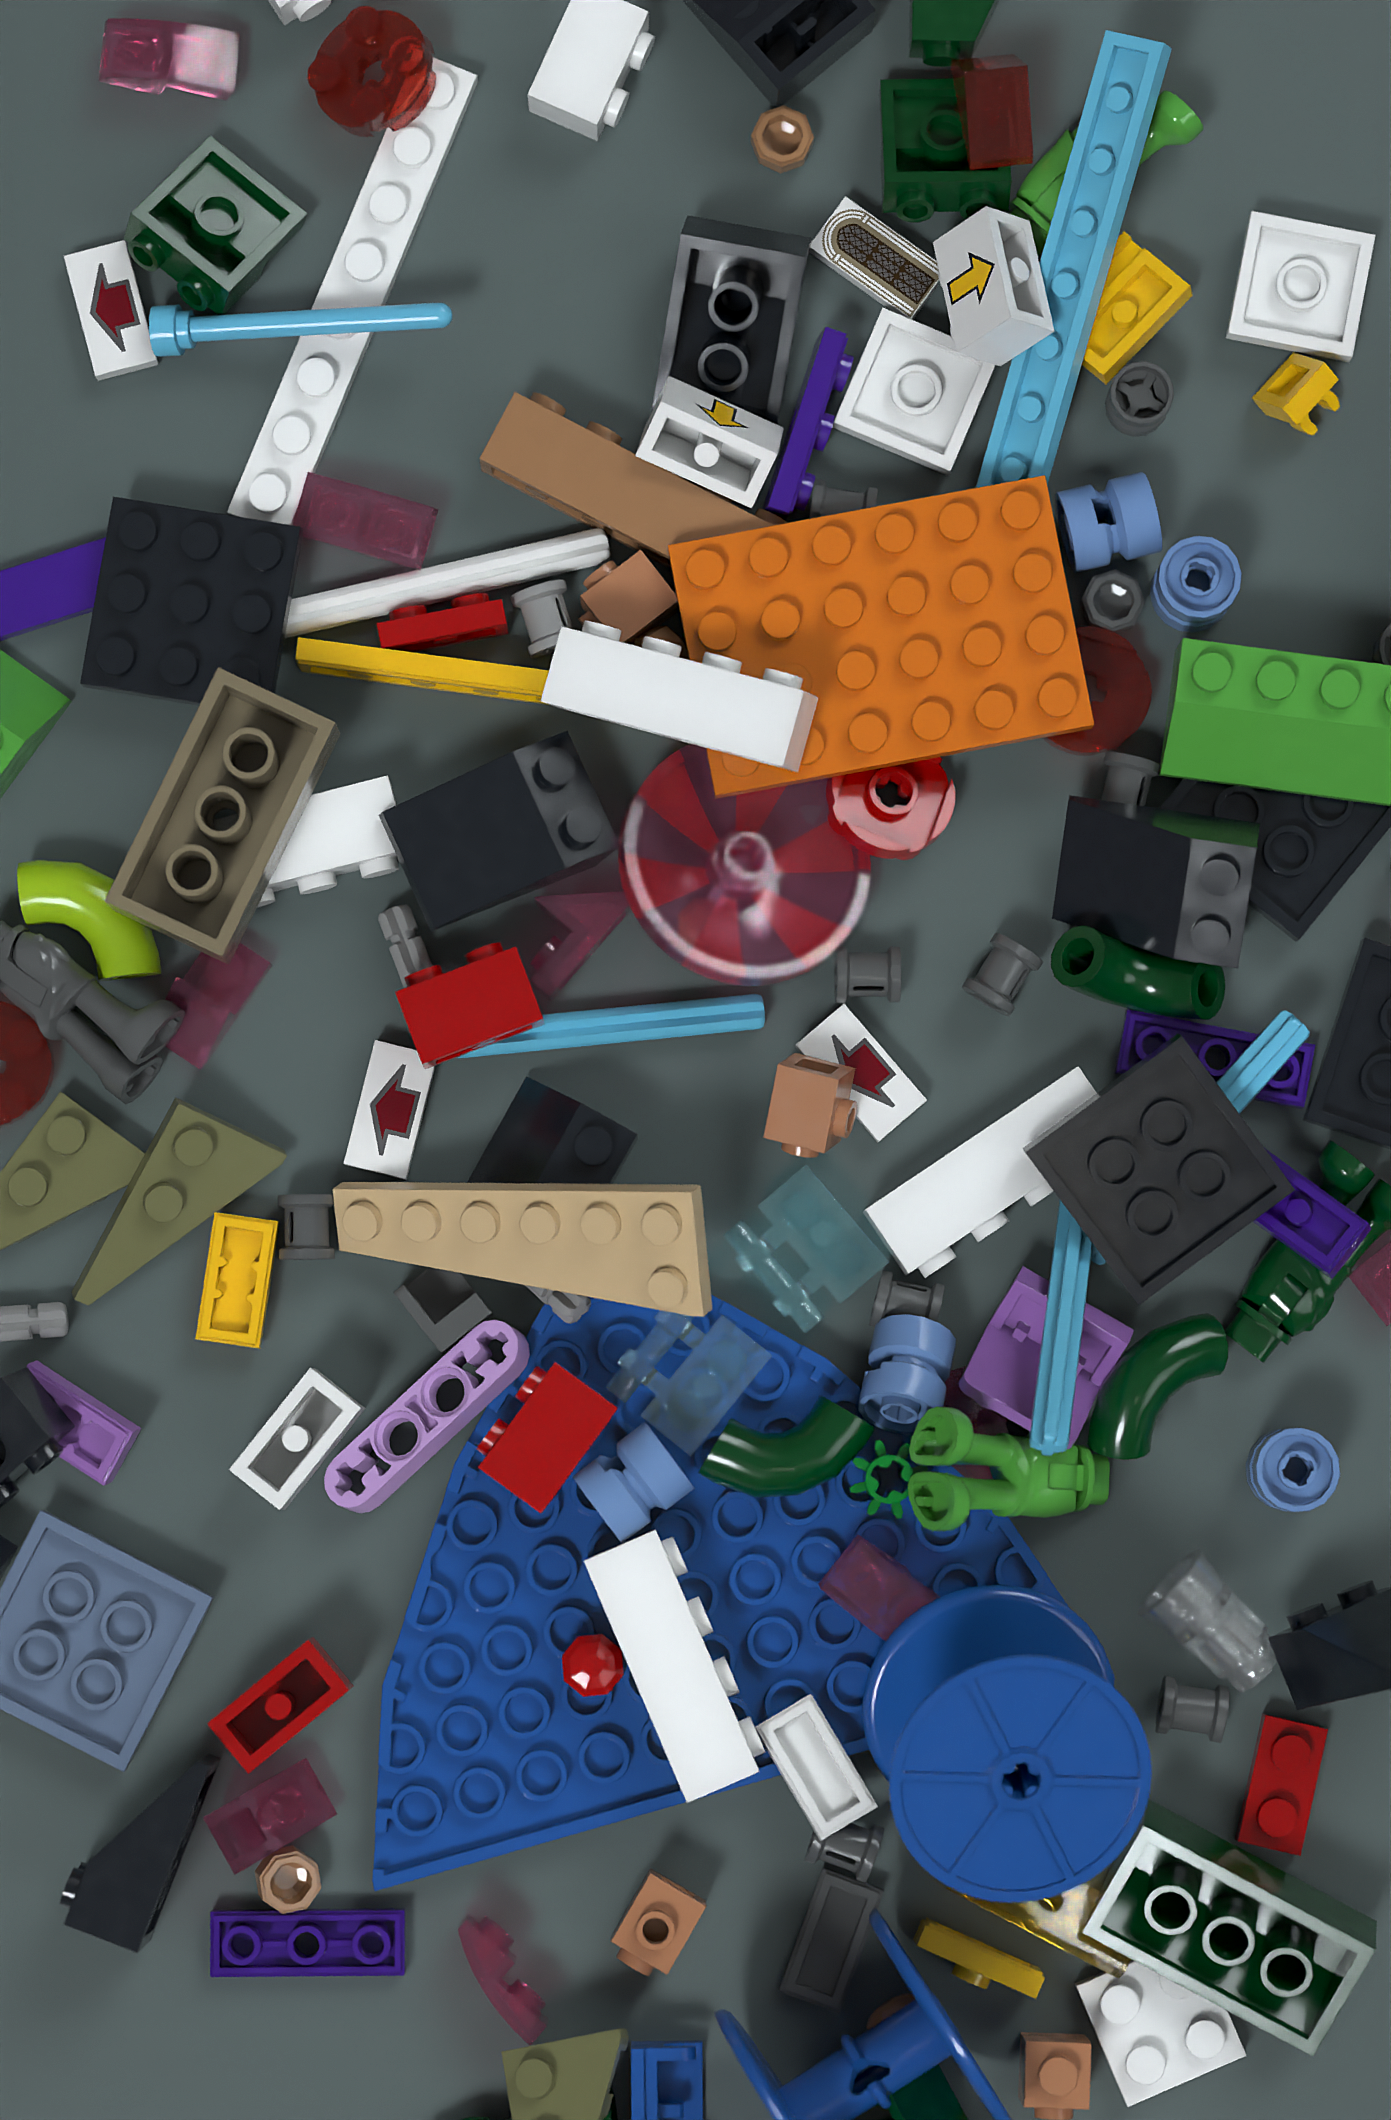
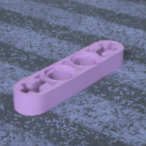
M498 1320L484 1321L474 1327L332 1460L327 1467L324 1477L325 1490L329 1498L338 1506L357 1513L371 1512L380 1506L523 1372L530 1356L529 1344L525 1336L509 1324ZM494 1339L505 1343L502 1350L507 1357L500 1364L490 1359L492 1353L488 1345ZM468 1362L477 1367L478 1369L475 1372L484 1377L485 1380L480 1384L475 1376L463 1369L464 1364ZM448 1379H460L464 1385L465 1392L463 1401L456 1409L442 1412L436 1403L438 1388ZM402 1422H413L418 1433L416 1445L405 1455L397 1456L393 1454L389 1441L391 1432ZM373 1449L379 1458L391 1465L388 1471L376 1466L379 1461L370 1456V1452ZM354 1469L364 1473L361 1480L366 1488L360 1495L349 1490L353 1484L348 1476Z

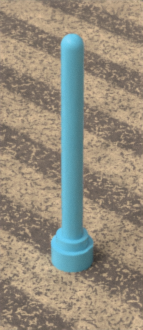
M445 303L195 316L192 310L183 311L180 305L152 306L150 310L149 336L151 347L156 357L181 356L184 354L185 349L195 348L197 342L444 328L451 323L453 314L451 308Z

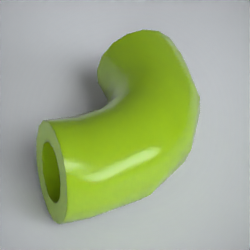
M34 860L18 864V894L25 923L27 925L43 923L64 924L80 932L91 945L96 960L98 981L123 980L161 974L159 952L151 928L112 910L105 902L114 879L77 862Z

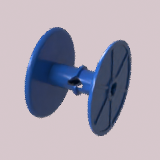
M982 1585L965 1588L941 1596L907 1617L892 1632L876 1655L867 1677L863 1695L862 1719L867 1745L875 1764L889 1782L891 1810L899 1834L909 1852L933 1877L961 1893L979 1899L1007 1903L1042 1900L1072 1890L1092 1879L1116 1859L1126 1847L1140 1824L1149 1799L1152 1772L1150 1750L1140 1720L1122 1694L1115 1689L1111 1665L1101 1642L1089 1625L1077 1613L1048 1595L1018 1586Z
M876 1907L870 1912V1924L916 1999L855 2039L848 2034H843L840 2038L842 2044L840 2049L788 2083L782 2085L756 2044L731 2012L725 2009L714 2012L726 2040L774 2120H853L877 2103L884 2109L891 2106V2094L951 2055L993 2119L1012 2120L968 2050L962 2036L947 2012L930 1990Z

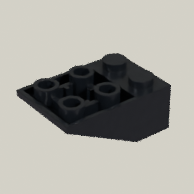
M682 0L774 108L783 106L873 31L876 11L868 0Z

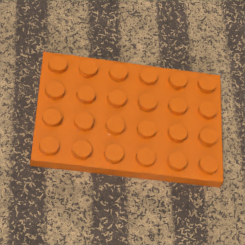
M1045 475L668 545V554L688 659L702 663L704 653L708 652L742 662L739 674L763 679L765 668L803 678L800 690L819 697L798 772L706 748L715 799L1092 729L1094 726Z

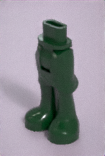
M1329 1140L1318 1158L1322 1172V1180L1318 1187L1344 1206H1347L1375 1176L1368 1167L1332 1140ZM1378 1179L1366 1194L1355 1214L1368 1222L1372 1229L1333 1279L1282 1242L1276 1240L1249 1276L1241 1293L1242 1298H1239L1235 1303L1241 1310L1224 1330L1226 1335L1264 1363L1281 1341L1289 1345L1292 1341L1291 1337H1295L1302 1332L1312 1331L1315 1325L1328 1314L1334 1302L1335 1292L1353 1273L1351 1269L1374 1241L1391 1229V1185L1382 1179Z

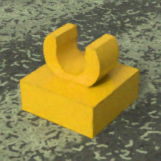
M1293 352L1252 399L1265 415L1288 422L1298 431L1314 435L1318 429L1310 421L1308 413L1317 403L1322 408L1334 412L1340 407L1337 396L1330 391L1339 379L1325 362Z

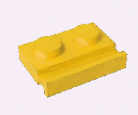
M1125 231L1117 239L1082 365L1105 385L1193 296L1191 286L1146 248L1142 249L1134 243L1131 236Z

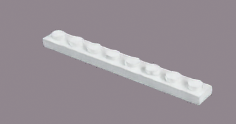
M421 52L418 53L311 310L385 306L478 83L476 74ZM374 332L300 336L228 508V515L294 525Z

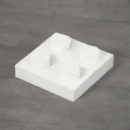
M1251 211L1248 217L1226 339L1350 362L1353 357L1375 235Z
M882 308L834 420L833 428L949 476L996 365L958 354L955 343L950 335Z
M1132 1959L1074 1983L1127 2107L1247 2056L1227 2010Z

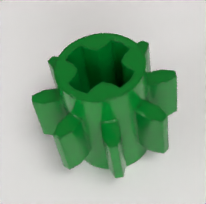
M881 1440L874 1441L876 1458L867 1462L862 1458L854 1457L851 1461L857 1468L863 1470L864 1473L863 1482L850 1486L849 1492L860 1493L866 1491L872 1498L867 1506L866 1513L872 1516L877 1512L881 1503L890 1504L896 1519L903 1517L900 1501L909 1496L908 1483L910 1477L915 1473L928 1471L927 1466L918 1465L911 1468L909 1463L905 1461L909 1454L910 1444L904 1443L898 1449L896 1455H887L885 1445ZM892 1461L897 1462L901 1466L898 1477L906 1482L904 1489L901 1492L890 1490L886 1493L885 1497H881L876 1493L879 1482L871 1476L872 1470L875 1466L887 1468L891 1465Z

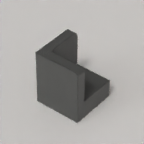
M429 1267L406 1286L402 1285L393 1292L442 1354H445L474 1327L494 1315L464 1276L458 1272Z

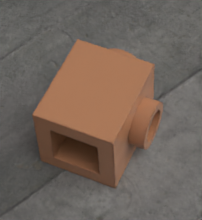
M639 550L620 566H617L613 560L608 561L585 579L583 584L587 591L580 595L581 607L586 613L579 617L578 620L582 626L584 621L587 620L622 630L619 642L634 645L635 638L652 627L661 625L679 611V606L674 591L642 550Z
M794 1053L780 1062L777 1066L763 1138L782 1142L781 1149L786 1153L808 1158L818 1157L819 1152L826 1153L838 1144L841 1138L847 1139L852 1131L857 1112V1102L849 1100L855 1068Z
M650 1868L611 1935V1942L621 1947L616 1957L646 1976H650L654 1967L668 1974L707 1907L706 1900Z
M1020 2032L1018 2098L1023 2107L1034 2108L1035 2118L1047 2120L1073 2119V2109L1089 2110L1091 2042L1086 2035Z

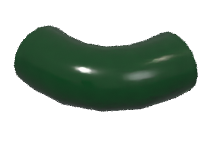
M1078 926L1065 932L1056 942L1051 954L1053 975L1062 985L1093 999L1123 1008L1162 1016L1210 1020L1219 1012L1224 1000L1225 977L1221 966L1172 959L1118 941L1091 927Z
M1208 1313L1192 1315L1155 1328L1120 1356L1100 1386L1090 1419L1087 1444L1093 1451L1109 1458L1123 1460L1138 1459L1146 1456L1151 1449L1152 1434L1158 1415L1169 1398L1188 1383L1214 1377L1224 1371L1228 1361V1342L1226 1333L1215 1316Z
M821 1395L811 1411L797 1426L781 1433H762L746 1427L731 1417L698 1473L716 1484L755 1498L798 1496L836 1478L867 1444L875 1428Z

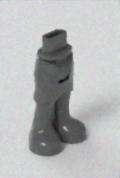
M0 919V991L13 1004L37 1022L39 1030L44 1037L50 1040L64 1038L98 1074L106 1090L125 1105L133 1102L149 1087L157 1076L163 1062L161 1056L157 1053L177 1033L183 1023L185 1011L173 1001L166 999L158 1000L140 1009L132 1008L119 1001L97 982L95 975L87 972L76 963L60 944L50 938H46L43 934L30 932V929L23 924L12 928ZM77 1006L79 1009H81L108 1036L103 1034L100 1030H98L91 1023H89L83 1016H81L75 1010V1007Z

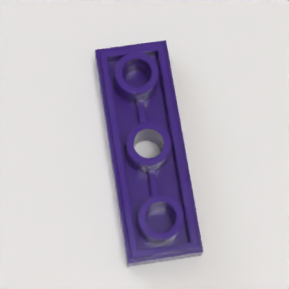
M825 327L816 339L762 507L763 510L771 512L783 520L787 519L794 508L804 511L816 477V475L806 472L807 465L813 449L823 452L835 418L834 415L826 413L825 409L832 389L839 392L843 391L854 356L844 353L848 341L846 333L829 327Z
M1126 1010L1114 1074H1124L1179 1033L1217 1082L1259 1034ZM1303 1043L1253 1100L1300 1109L1304 1108L1315 1045ZM1214 1047L1223 1051L1226 1057V1064L1223 1069L1215 1070L1207 1065L1205 1053L1208 1048Z
M405 1908L304 1909L285 1914L276 1909L212 1910L210 1912V1977L405 1976L406 1974ZM304 1932L315 1935L319 1941L318 1951L310 1955L299 1951L296 1945L297 1936Z

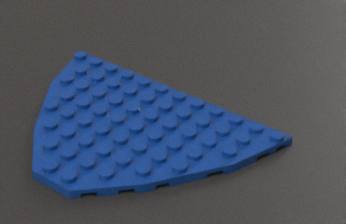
M712 1294V1310L704 1317H694L589 1297L591 1307L588 1312L583 1314L577 1322L569 1324L552 1311L553 1308L550 1305L544 1304L526 1336L530 1353L527 1366L507 1388L486 1406L479 1422L454 1463L392 1659L384 1678L381 1697L375 1850L372 1876L374 1890L378 1891L686 1802L623 1652L624 1675L609 1694L583 1697L564 1681L562 1654L577 1636L603 1633L620 1647L584 1560L622 1543L572 1476L600 1455L611 1459L617 1455V1443L644 1422H646L695 1489L667 1510L656 1506L650 1510L651 1522L624 1542L656 1529L661 1541L673 1536L688 1570L687 1573L677 1577L686 1601L699 1596L714 1631L702 1637L712 1661L723 1656L725 1657L739 1689V1693L728 1697L738 1721L750 1716L754 1727L811 1694L846 1754L850 1756L867 1751L869 1748L864 1733L862 1706L865 1684L870 1668L879 1650L892 1632L919 1608L948 1593L982 1585H1008L1031 1589L1048 1595L1067 1607L1069 1606L1009 1517L996 1516L992 1513V1510H970L965 1523L949 1531H931L924 1528L913 1512L909 1496L900 1501L903 1509L902 1518L896 1519L890 1504L881 1503L877 1512L870 1516L866 1511L872 1498L867 1492H849L850 1486L863 1482L864 1473L863 1470L857 1468L852 1462L836 1478L798 1496L755 1498L716 1484L698 1473L731 1417L746 1427L762 1433H781L797 1426L811 1411L820 1395L875 1428L867 1444L855 1458H862L867 1462L876 1458L877 1456L874 1451V1441L881 1440L885 1445L887 1455H896L898 1449L904 1443L910 1444L913 1435L883 1430L875 1427L862 1417L858 1411L861 1388L827 1358ZM554 1362H556L619 1409L541 1514L478 1468L486 1456L479 1452L477 1447L498 1418L509 1425L524 1403L518 1400L515 1395L538 1365L548 1372ZM909 1452L905 1461L909 1463L911 1468L920 1465L911 1460ZM892 1461L891 1465L887 1468L875 1466L872 1470L871 1476L879 1482L876 1493L881 1497H885L886 1493L890 1490L901 1492L904 1489L906 1482L898 1477L901 1466L897 1462ZM922 1465L928 1467L927 1472H943L964 1477L951 1465ZM762 1743L765 1753L754 1757L759 1769L758 1773L700 1798L780 1776L781 1773Z

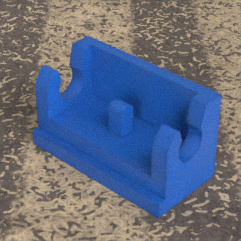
M702 2040L631 2041L632 2120H703Z

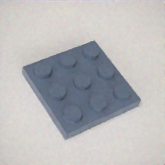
M40 1510L0 1588V1709L123 1772L127 1771L215 1597L45 1510Z

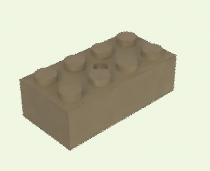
M218 667L111 886L105 902L112 910L229 965L340 737V731L336 722ZM229 809L236 812L239 818L233 827L224 831H218L215 828L214 819L220 811Z

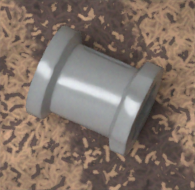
M563 579L528 587L510 597L513 607L521 609L531 640V644L528 646L531 658L554 654L561 626L573 629L562 595L567 590L565 580Z

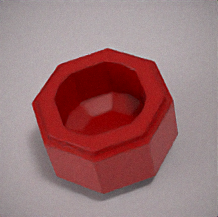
M603 1633L577 1636L562 1654L564 1681L583 1697L609 1694L624 1675L622 1650Z

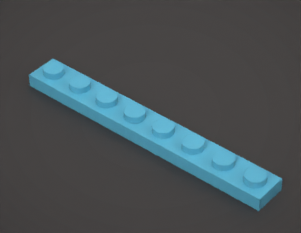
M1108 30L1105 31L1039 263L1054 332L1012 359L976 488L1043 475L1046 476L1048 485L1172 48L1163 42Z

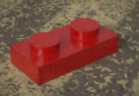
M475 593L451 600V609L427 613L426 606L424 605L395 609L388 613L390 621L377 623L381 648L414 653L509 634L502 599L489 601L487 593Z
M1262 1713L1236 1831V1841L1301 1856L1328 1729Z

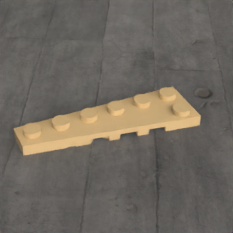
M342 1182L332 1189L340 1251L694 1317H704L712 1310L701 1185Z

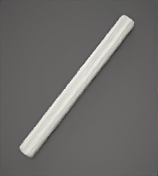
M590 529L291 600L285 638L387 615L390 611L403 607L430 605L464 595L481 593L605 564L611 557L607 535L604 529Z

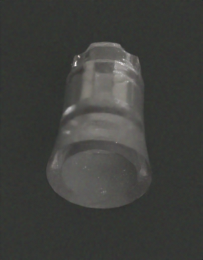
M1200 1549L1194 1550L1180 1560L1151 1590L1139 1608L1138 1615L1171 1636L1203 1662L1219 1679L1226 1677L1240 1693L1255 1687L1272 1670L1277 1662L1268 1637H1270L1268 1626L1247 1608L1222 1580Z

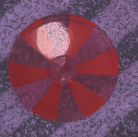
M690 744L663 760L648 775L634 794L621 825L618 843L619 873L623 890L636 919L653 942L672 959L699 975L723 983L742 986H762L791 980L807 973L826 960L844 942L857 924L867 900L871 878L870 855L854 847L844 836L834 832L828 823L827 813L829 807L826 800L828 778L715 799L705 747Z

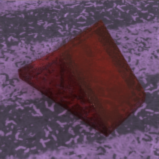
M1015 54L952 60L951 70L970 170L1033 164L1028 65Z

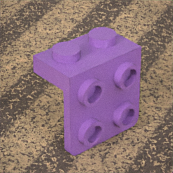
M1022 1266L990 1318L959 1381V1387L963 1393L973 1398L982 1407L994 1410L1030 1431L1049 1281ZM1088 1303L1085 1305L1067 1449H1070L1078 1438L1101 1384L1129 1344L1134 1332L1132 1328Z

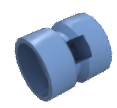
M1143 471L1109 479L1105 490L1100 492L1091 484L1056 492L1055 505L1060 533L1068 561L1074 573L1109 565L1112 555L1115 553H1120L1126 560L1162 551V534L1158 511L1149 481ZM1107 519L1108 524H1098L1100 521Z
M1193 536L1180 540L1167 551L1151 580L1150 598L1154 611L1165 624L1178 631L1198 632L1212 627L1223 618L1240 590L1242 573L1237 557L1227 545L1213 537Z
M908 1314L892 1315L881 1319L875 1325L869 1352V1365L873 1371H866L864 1374L858 1402V1411L866 1421L875 1427L892 1433L913 1435L918 1422L929 1409L937 1406L943 1407L946 1396V1385L944 1382L950 1376L956 1348V1338L951 1331L940 1323L928 1318Z
M646 1422L617 1443V1455L611 1459L600 1455L572 1476L621 1543L651 1522L650 1510L656 1506L667 1510L695 1489Z
M1304 1428L1277 1429L1260 1437L1250 1449L1245 1465L1247 1482L1254 1496L1266 1506L1281 1511H1311L1324 1504L1336 1490L1340 1477L1339 1458L1331 1443L1319 1433Z

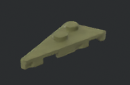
M60 1091L0 1172V1251L46 1230L79 1210L89 1208L106 1199L107 1196L127 1187L145 1153Z
M175 1097L71 1292L73 1298L88 1306L211 1217L214 1212L222 1209L282 1165L287 1157L284 1149Z
M615 2029L502 2051L512 2120H603L608 2115L613 2094L609 2093L620 2052L621 2050H626L629 2040L628 2030Z

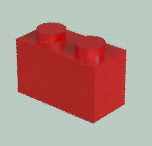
M501 942L492 943L464 955L468 965L444 974L440 965H434L414 972L404 978L407 987L396 991L395 994L425 1069L545 1025L516 947L504 951Z
M554 1362L548 1372L538 1365L515 1395L518 1400L524 1403L509 1425L498 1418L477 1447V1450L486 1456L478 1468L541 1514L619 1409L556 1362Z
M312 1637L207 1724L249 1774L352 1689L354 1685L317 1640Z

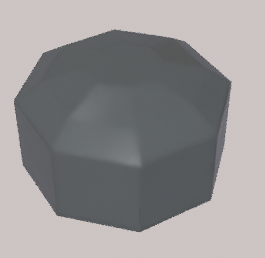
M1116 569L1092 577L1080 601L1087 625L1108 636L1132 629L1145 604L1138 580Z

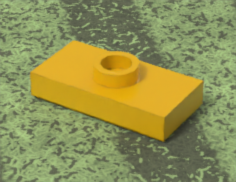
M214 1212L196 1340L261 1349L280 1222Z
M929 1918L921 1920L913 1939L916 1946L954 1962L955 1965L951 1974L983 1989L988 1988L992 1979L1036 1999L1045 1979L1039 1967Z

